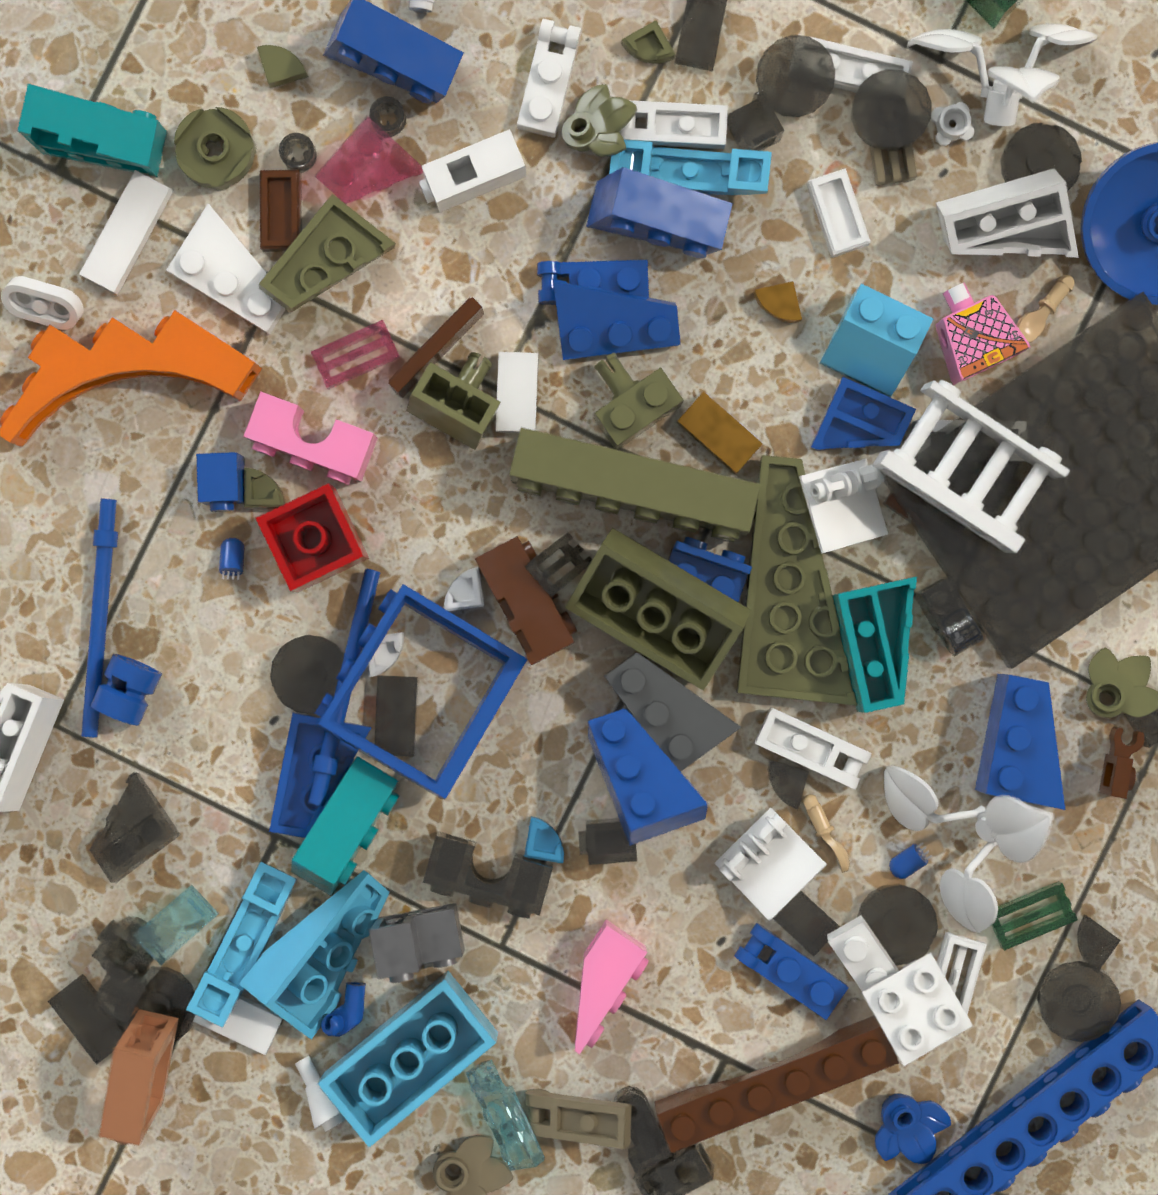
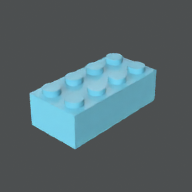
M447 971L327 1069L319 1080L318 1085L370 1148L495 1045L498 1031L452 974Z

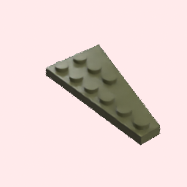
M762 455L758 484H761L755 508L749 565L752 566L750 575H748L745 607L751 611L742 633L736 693L857 706L848 673L847 658L844 655L840 637V627L827 569L824 565L823 556L799 476L805 475L803 461L796 458Z

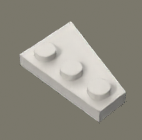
M208 203L166 270L270 335L286 309L259 289V283L267 273Z

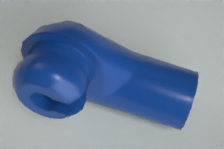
M346 983L344 1004L332 1011L331 1014L325 1015L321 1021V1028L324 1034L340 1037L361 1023L364 1014L365 983Z

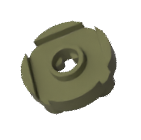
M222 107L205 111L199 109L191 112L181 121L174 137V144L176 145L175 157L180 169L194 183L218 191L228 189L247 175L254 162L257 149L251 131L243 119L235 112ZM220 139L223 140L222 149L224 151L219 156L208 157L209 150L205 146L209 140L214 143Z

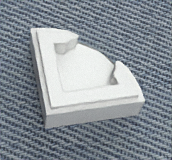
M479 567L463 572L454 580L445 596L444 609L456 611L485 607Z
M404 632L386 634L367 665L369 677L380 675L395 664L403 649Z

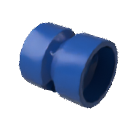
M113 654L104 673L108 679L107 684L98 686L90 706L108 717L130 725L139 726L148 707L145 697L146 695L154 694L162 673L132 658Z

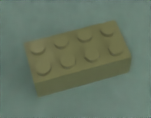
M614 528L611 529L565 606L567 610L703 691L744 629L751 611Z

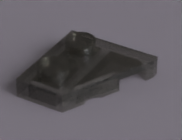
M136 772L129 775L126 780L128 786L117 805L114 804L106 818L105 828L98 833L89 849L111 883L120 881L181 835L140 773Z

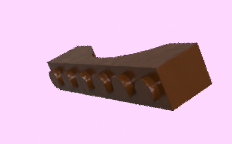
M875 1016L841 1028L815 1045L765 1068L729 1080L691 1087L655 1101L656 1114L670 1151L673 1153L897 1065L899 1061Z

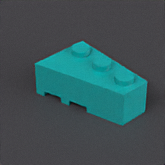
M29 83L27 84L18 126V132L44 155L133 173L137 170L144 175L158 177L167 135L166 129L156 120L157 117L149 112L141 110L128 112L106 103L92 102Z
M917 576L832 595L839 622L844 655L847 658L850 682L857 703V712L868 713L904 705L909 663L908 647L910 628H912L913 623L912 607Z
M357 756L292 858L291 872L330 896L333 895L339 883L346 885L358 865L353 861L361 847L367 850L379 831L378 828L374 827L381 813L388 816L400 797L399 794L394 792L398 780Z

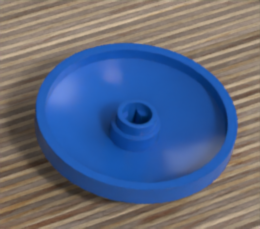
M1158 142L1137 147L1111 163L1093 184L1085 201L1081 217L1082 246L1094 273L1105 285L1129 300L1149 305H1158Z

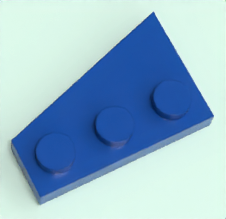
M292 712L269 832L306 838L358 752L357 749L340 740L336 755L339 764L336 776L331 775L324 806L308 803L316 772L312 771L315 755H320L325 730L317 726L321 717ZM344 722V727L365 739L372 728L371 726Z

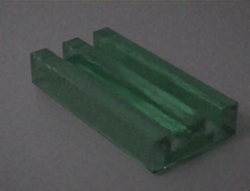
M1058 881L998 906L997 918L992 924V928L1001 949L1005 951L1078 920L1075 912L1071 909L1072 904L1064 892L1066 890L1062 882ZM1056 895L1058 901L1000 924L998 919L1051 896ZM1059 910H1062L1063 914H1060L1056 917L1043 921L1039 924H1036L1027 929L1014 933L1010 936H1005L1006 932H1009L1013 929H1016L1030 922L1043 918Z

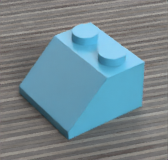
M861 283L853 293L820 364L891 397L915 358L934 318Z

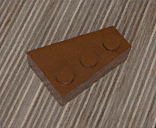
M518 536L475 558L513 633L517 636L525 651V656L530 665L575 643L571 635L578 631L567 611L561 614L557 611L552 600L559 597L549 577L546 576L540 579L533 565L540 562L530 541L522 544Z

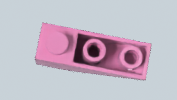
M607 919L584 952L575 1035V1052L581 1054L586 1045L590 1048L595 1045L604 1030L600 1023L608 1011L612 1014L616 1013L626 997V993L622 990L630 978L636 981L641 976L649 962L645 958L647 954L646 946Z

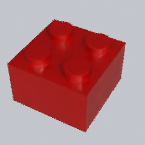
M329 483L255 518L290 592L299 593L369 559L336 488Z

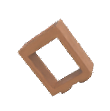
M141 1009L136 1013L113 1050L99 1137L111 1139L119 1144L139 1146L164 1101L178 1018Z

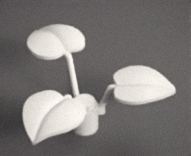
M1040 24L1030 28L1029 35L1038 38L1025 67L1020 69L1007 66L990 68L988 75L995 79L993 86H989L983 48L980 46L982 38L974 34L953 29L928 31L908 41L907 48L918 44L944 52L969 51L973 53L977 59L982 86L980 96L987 98L984 122L996 126H1012L1016 123L1019 99H1022V95L1034 103L1042 93L1056 86L1059 82V75L1033 68L1040 49L1051 42L1058 45L1092 43L1097 40L1098 35L1064 24Z
M887 766L884 771L886 802L893 817L906 828L920 831L927 827L929 821L932 823H942L973 817L978 818L975 825L976 832L982 840L988 843L966 867L964 874L954 868L944 872L940 881V892L947 910L962 926L977 933L987 929L997 918L998 903L994 893L984 881L972 878L974 870L997 845L1001 853L1014 862L1024 863L1033 859L1040 852L1048 838L1053 814L1033 808L1010 796H997L988 803L986 809L983 806H979L974 810L937 815L934 812L938 808V798L924 780L898 766Z

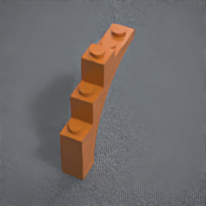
M176 310L173 311L170 317L165 316L160 321L154 333L156 339L153 343L113 317L108 324L104 323L98 328L93 337L94 345L91 350L52 325H49L46 331L42 330L36 335L31 344L32 352L28 356L30 360L41 367L38 372H33L25 380L22 386V392L24 393L16 405L10 406L0 419V436L10 443L23 447L38 427L64 404L93 388L122 379L148 376L182 378L214 387L241 401L262 368Z

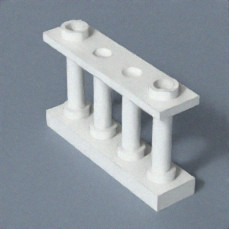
M940 380L939 383L931 381L924 384L920 391L932 399L931 403L901 449L896 448L894 452L891 450L880 452L872 466L1004 553H1017L1026 539L1015 533L1018 529L1015 525L1047 475L1053 479L1064 478L1070 470L1060 464L1062 458L1052 450L1045 447L1037 449L960 398L961 391L954 385L944 380ZM947 408L965 420L966 423L935 471H929L926 474L914 466L917 462L915 456ZM979 431L1000 444L968 494L963 493L962 496H959L948 489L951 484L948 479ZM1013 453L1033 465L1003 514L1001 516L996 515L994 519L982 511L984 507L982 501Z

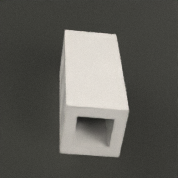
M509 129L422 165L425 179L420 180L419 184L427 203L435 201L439 212H442L526 177V168Z

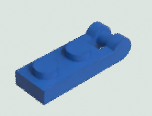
M648 260L542 261L537 263V276L542 279V289L538 291V303L542 305H556L553 279L557 280V277H569V284L592 286L614 293L649 297Z
M756 923L750 931L753 936L745 947H739L734 956L747 967L753 969L827 1020L848 990V985L771 931ZM765 945L773 949L766 962L758 957Z

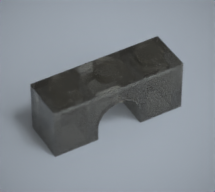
M440 831L437 833L423 879V883L431 885L430 891L453 897L454 892L469 895V902L491 908L493 903L508 906V913L529 919L531 913L540 916L553 870V863L524 857V855L515 853L512 866L504 876L495 879L486 878L474 866L473 855L477 842Z

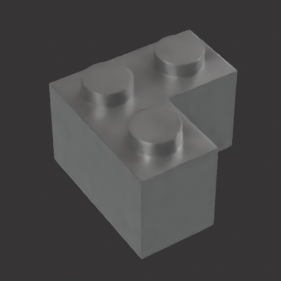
M457 903L378 917L369 930L378 979L389 977L390 983H399L413 979L414 973L420 971L422 964L433 962L434 968L454 965L457 963L458 957H463L465 951Z

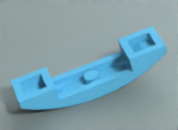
M624 140L626 149L611 156L609 174L625 167L710 195H755L768 193L772 152L732 149V153L653 147V142Z
M262 861L259 863L242 897L243 901L208 971L204 973L186 1009L187 1011L222 1028L224 1027L244 990L239 983L261 957L285 908L297 878Z

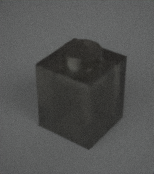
M619 818L586 820V830L578 831L580 855H588L589 865L637 861L636 844L629 846Z

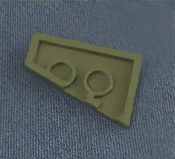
M332 194L259 283V289L291 313L395 248L396 243Z

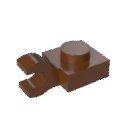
M1113 727L1109 735L1110 752L1105 754L1099 793L1127 799L1128 791L1133 789L1136 780V770L1132 767L1134 759H1130V756L1142 748L1144 733L1133 731L1132 741L1125 745L1121 739L1123 728Z

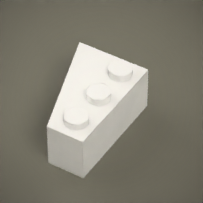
M1055 169L936 203L943 238L952 254L1003 256V253H1016L1041 257V254H1055L1079 258L1066 182Z
M7 683L0 691V812L20 810L64 701L60 697L31 685Z

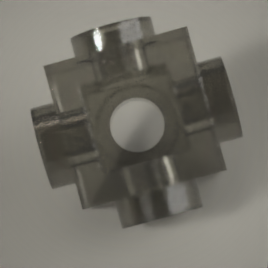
M128 916L118 923L112 920L97 938L101 944L91 956L100 962L101 967L106 972L124 981L136 971L140 974L146 971L157 957V954L152 950L159 943L160 939L153 935L155 932L154 928L145 920L139 917L133 919L131 916ZM127 942L137 950H131L127 946Z

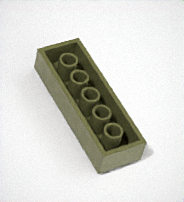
M522 427L520 428L509 474L512 483L517 484V491L526 494L541 496L542 490L556 493V500L564 503L579 505L580 500L583 499L595 502V509L602 512L618 515L621 508L635 512L634 519L657 524L659 518L674 521L672 528L696 533L699 527L712 530L711 537L729 542H734L739 537L750 533L761 484Z

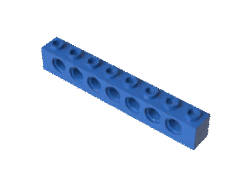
M1138 999L888 1195H936L941 1191H947L949 1195H991L995 1191L1001 1192L1010 1187L1018 1173L1027 1166L1034 1167L1041 1163L1047 1156V1151L1058 1142H1066L1073 1138L1079 1131L1081 1124L1090 1117L1095 1118L1105 1113L1111 1106L1110 1102L1122 1092L1128 1093L1136 1089L1141 1084L1144 1075L1153 1068H1158V1015L1152 1007ZM1132 1042H1137L1138 1049L1136 1054L1131 1058L1125 1059L1124 1050L1126 1046ZM1100 1067H1106L1104 1079L1098 1083H1093L1092 1075L1094 1071ZM1067 1092H1075L1073 1103L1068 1107H1060L1062 1096ZM1042 1116L1044 1118L1042 1127L1037 1131L1029 1132L1028 1125L1030 1121L1035 1117ZM1006 1141L1012 1142V1148L1008 1154L996 1156V1150L1001 1143ZM973 1166L981 1167L980 1174L976 1179L971 1181L964 1180L965 1172Z

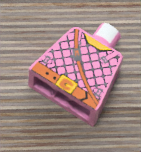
M961 283L943 293L952 314L942 318L936 324V330L953 385L1007 361L1030 348L1024 335L994 295L974 303L965 283Z

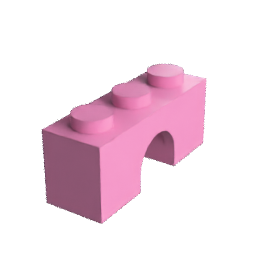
M260 391L243 436L254 442L253 450L271 457H275L277 451L291 456L290 464L312 471L313 466L317 465L329 470L326 477L349 485L351 478L362 482L378 439L374 433L336 419L331 433L325 440L314 444L306 443L302 440L299 433V424L304 410L296 404Z

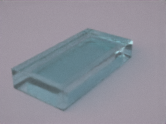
M191 885L133 936L162 966L219 913Z

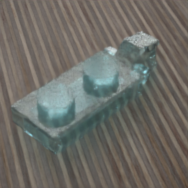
M482 1061L467 1071L466 1075L471 1090L475 1093V1097H477L483 1111V1117L490 1126L499 1145L500 1154L510 1171L535 1168L542 1163L545 1156L512 1085L505 1086L493 1061Z

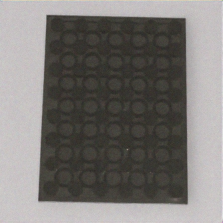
M1144 291L1136 294L974 405L975 408L1037 449L1045 447L1058 454L1062 458L1060 464L1070 470L1064 478L1053 479L1047 475L1015 525L1018 529L1015 533L1026 539L1017 553H1004L881 472L885 479V485L1007 668L1013 669L1158 569V313ZM958 416L928 436L915 456L917 462L914 466L926 474L929 471L934 472L966 421ZM979 431L948 479L951 483L948 489L959 496H962L963 493L968 494L1000 443ZM1013 453L983 499L984 507L982 511L994 519L996 515L1001 516L1033 465Z

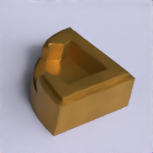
M793 281L754 290L753 293L758 305L768 314L786 323L801 322L802 316Z

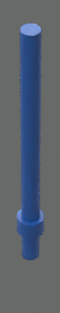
M100 499L98 530H94L93 546H97L82 737H98L100 712L93 709L90 704L98 686L102 684L112 555L113 547L117 548L118 532L114 531L117 500Z
M365 569L341 669L348 658L356 661L362 651V647L357 643L368 626L380 577V572L371 569ZM339 680L337 682L335 694L337 693L338 689L342 684V682ZM351 694L334 720L343 726ZM326 731L320 755H315L312 771L316 772L308 801L310 804L324 806L331 775L336 776L339 764L336 755L340 739Z

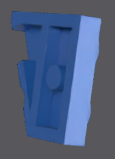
M842 377L810 447L822 450L900 446L916 408Z

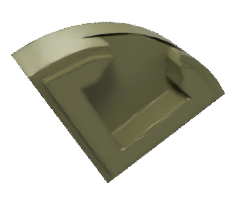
M656 20L622 39V45L625 50L640 61L658 64L675 59V52Z
M275 45L257 46L270 88L308 77L301 61L289 50Z
M244 468V508H278L286 504L281 488L270 476L256 469Z

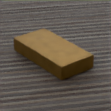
M704 391L677 421V424L735 475L763 444Z

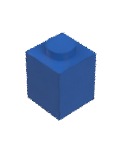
M237 452L196 454L198 502L210 505V511L212 512L235 511L234 504H244V456Z

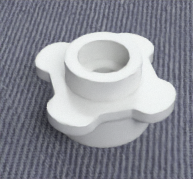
M958 102L946 108L936 107L932 111L930 118L936 124L937 134L935 139L938 144L947 146L951 141L958 139L968 141L973 137L974 128L971 126L970 110L965 103ZM954 121L956 126L950 127L949 122Z

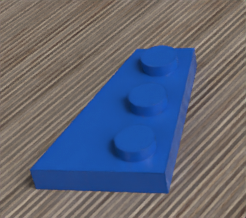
M553 279L563 360L608 355L614 352L623 353L681 345L676 303L633 294L604 291L603 288L584 287L568 284L567 281Z

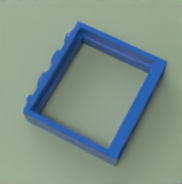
M402 584L397 593L391 589L389 590L378 610L385 613L379 624L375 627L369 623L357 643L363 647L362 652L356 661L350 658L347 659L336 677L337 680L342 682L335 696L327 693L314 714L321 717L317 724L321 729L438 798L446 799L528 659ZM404 605L502 663L435 780L334 721Z

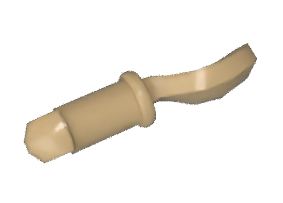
M1071 275L1060 276L1045 298L1039 301L1040 308L1024 314L1018 320L1016 326L1028 343L1033 342L1041 335L1048 315L1054 314L1056 308L1066 295L1072 292L1075 282Z
M812 794L806 795L803 803L816 830V837H822L833 849L842 873L847 872L850 867L848 852L840 842L830 835V832L834 830V826L830 825L816 796Z

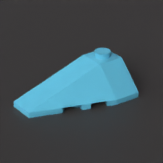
M363 870L265 950L239 984L263 1005L312 1039L321 1028L323 1017L331 1014L337 1007L342 996L338 989L346 972H353L358 962L354 957L361 940L370 935L369 930L378 919L390 892Z

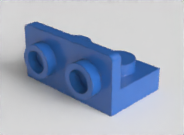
M685 537L684 543L679 541L674 543L668 561L739 602L747 576L750 575L752 566L744 564L745 556L728 550H723L721 556L706 551L707 543L690 537Z

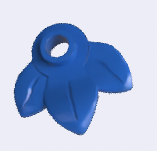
M893 1094L883 1102L881 1109L883 1124L875 1135V1147L884 1161L891 1160L902 1152L913 1163H929L936 1152L934 1134L951 1126V1119L948 1113L934 1101L917 1102L909 1095ZM906 1112V1114L902 1118L898 1119L901 1113Z

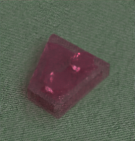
M367 115L315 174V177L347 204L371 192L388 188L392 184L409 177L421 175L423 170L421 164Z

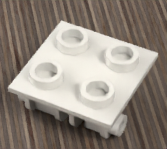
M867 459L799 476L821 554L888 535L875 488L880 486L881 482H884L885 474L872 465H868Z
M772 808L763 814L715 862V865L723 875L732 881L769 921L827 865Z
M931 953L919 960L906 964L900 971L862 992L863 997L903 1066L908 1065L973 1026Z

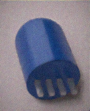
M237 538L225 539L221 544L219 572L222 574V579H224V575H227V579H229V576H232V580H234V576H237V580H239V575L243 574L245 547L243 542Z
M923 842L919 845H911L891 859L889 868L896 878L906 879L928 864V859L932 855L926 858L925 855L929 853V850L923 853V850L926 849V846L920 849V846L924 844Z

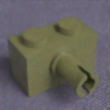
M471 352L457 377L430 362L411 393L406 411L476 450L501 403L478 389L487 372L492 368L491 362L484 357L479 367L475 370L481 354Z
M614 352L606 357V362L613 372H611L603 359L594 366L595 370L599 372L614 394L611 402L594 413V420L614 449L619 450L680 408L684 400L661 367L640 382L638 380L633 381Z

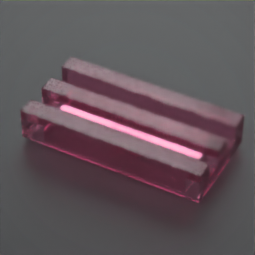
M384 320L311 351L328 390L400 358ZM379 333L382 335L381 338L325 362L323 359ZM387 346L389 352L331 377L330 370Z

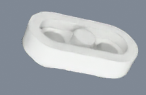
M23 276L14 277L1 292V300L4 307L14 316L46 326L52 325L60 330L73 328L83 315V304L75 293L66 288Z

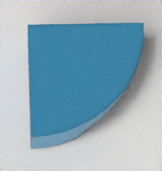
M531 816L524 857L563 863L564 849L558 833L544 820Z

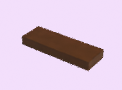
M469 297L388 380L391 388L403 398L419 382L429 363L436 364L484 315L483 307L473 297Z

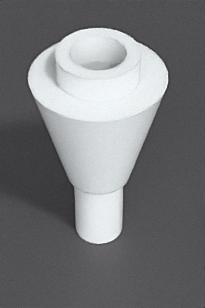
M307 1056L295 1063L306 1085L305 1090L314 1129L322 1125L324 1131L327 1132L346 1120L319 1087L318 1082L321 1078L310 1057Z

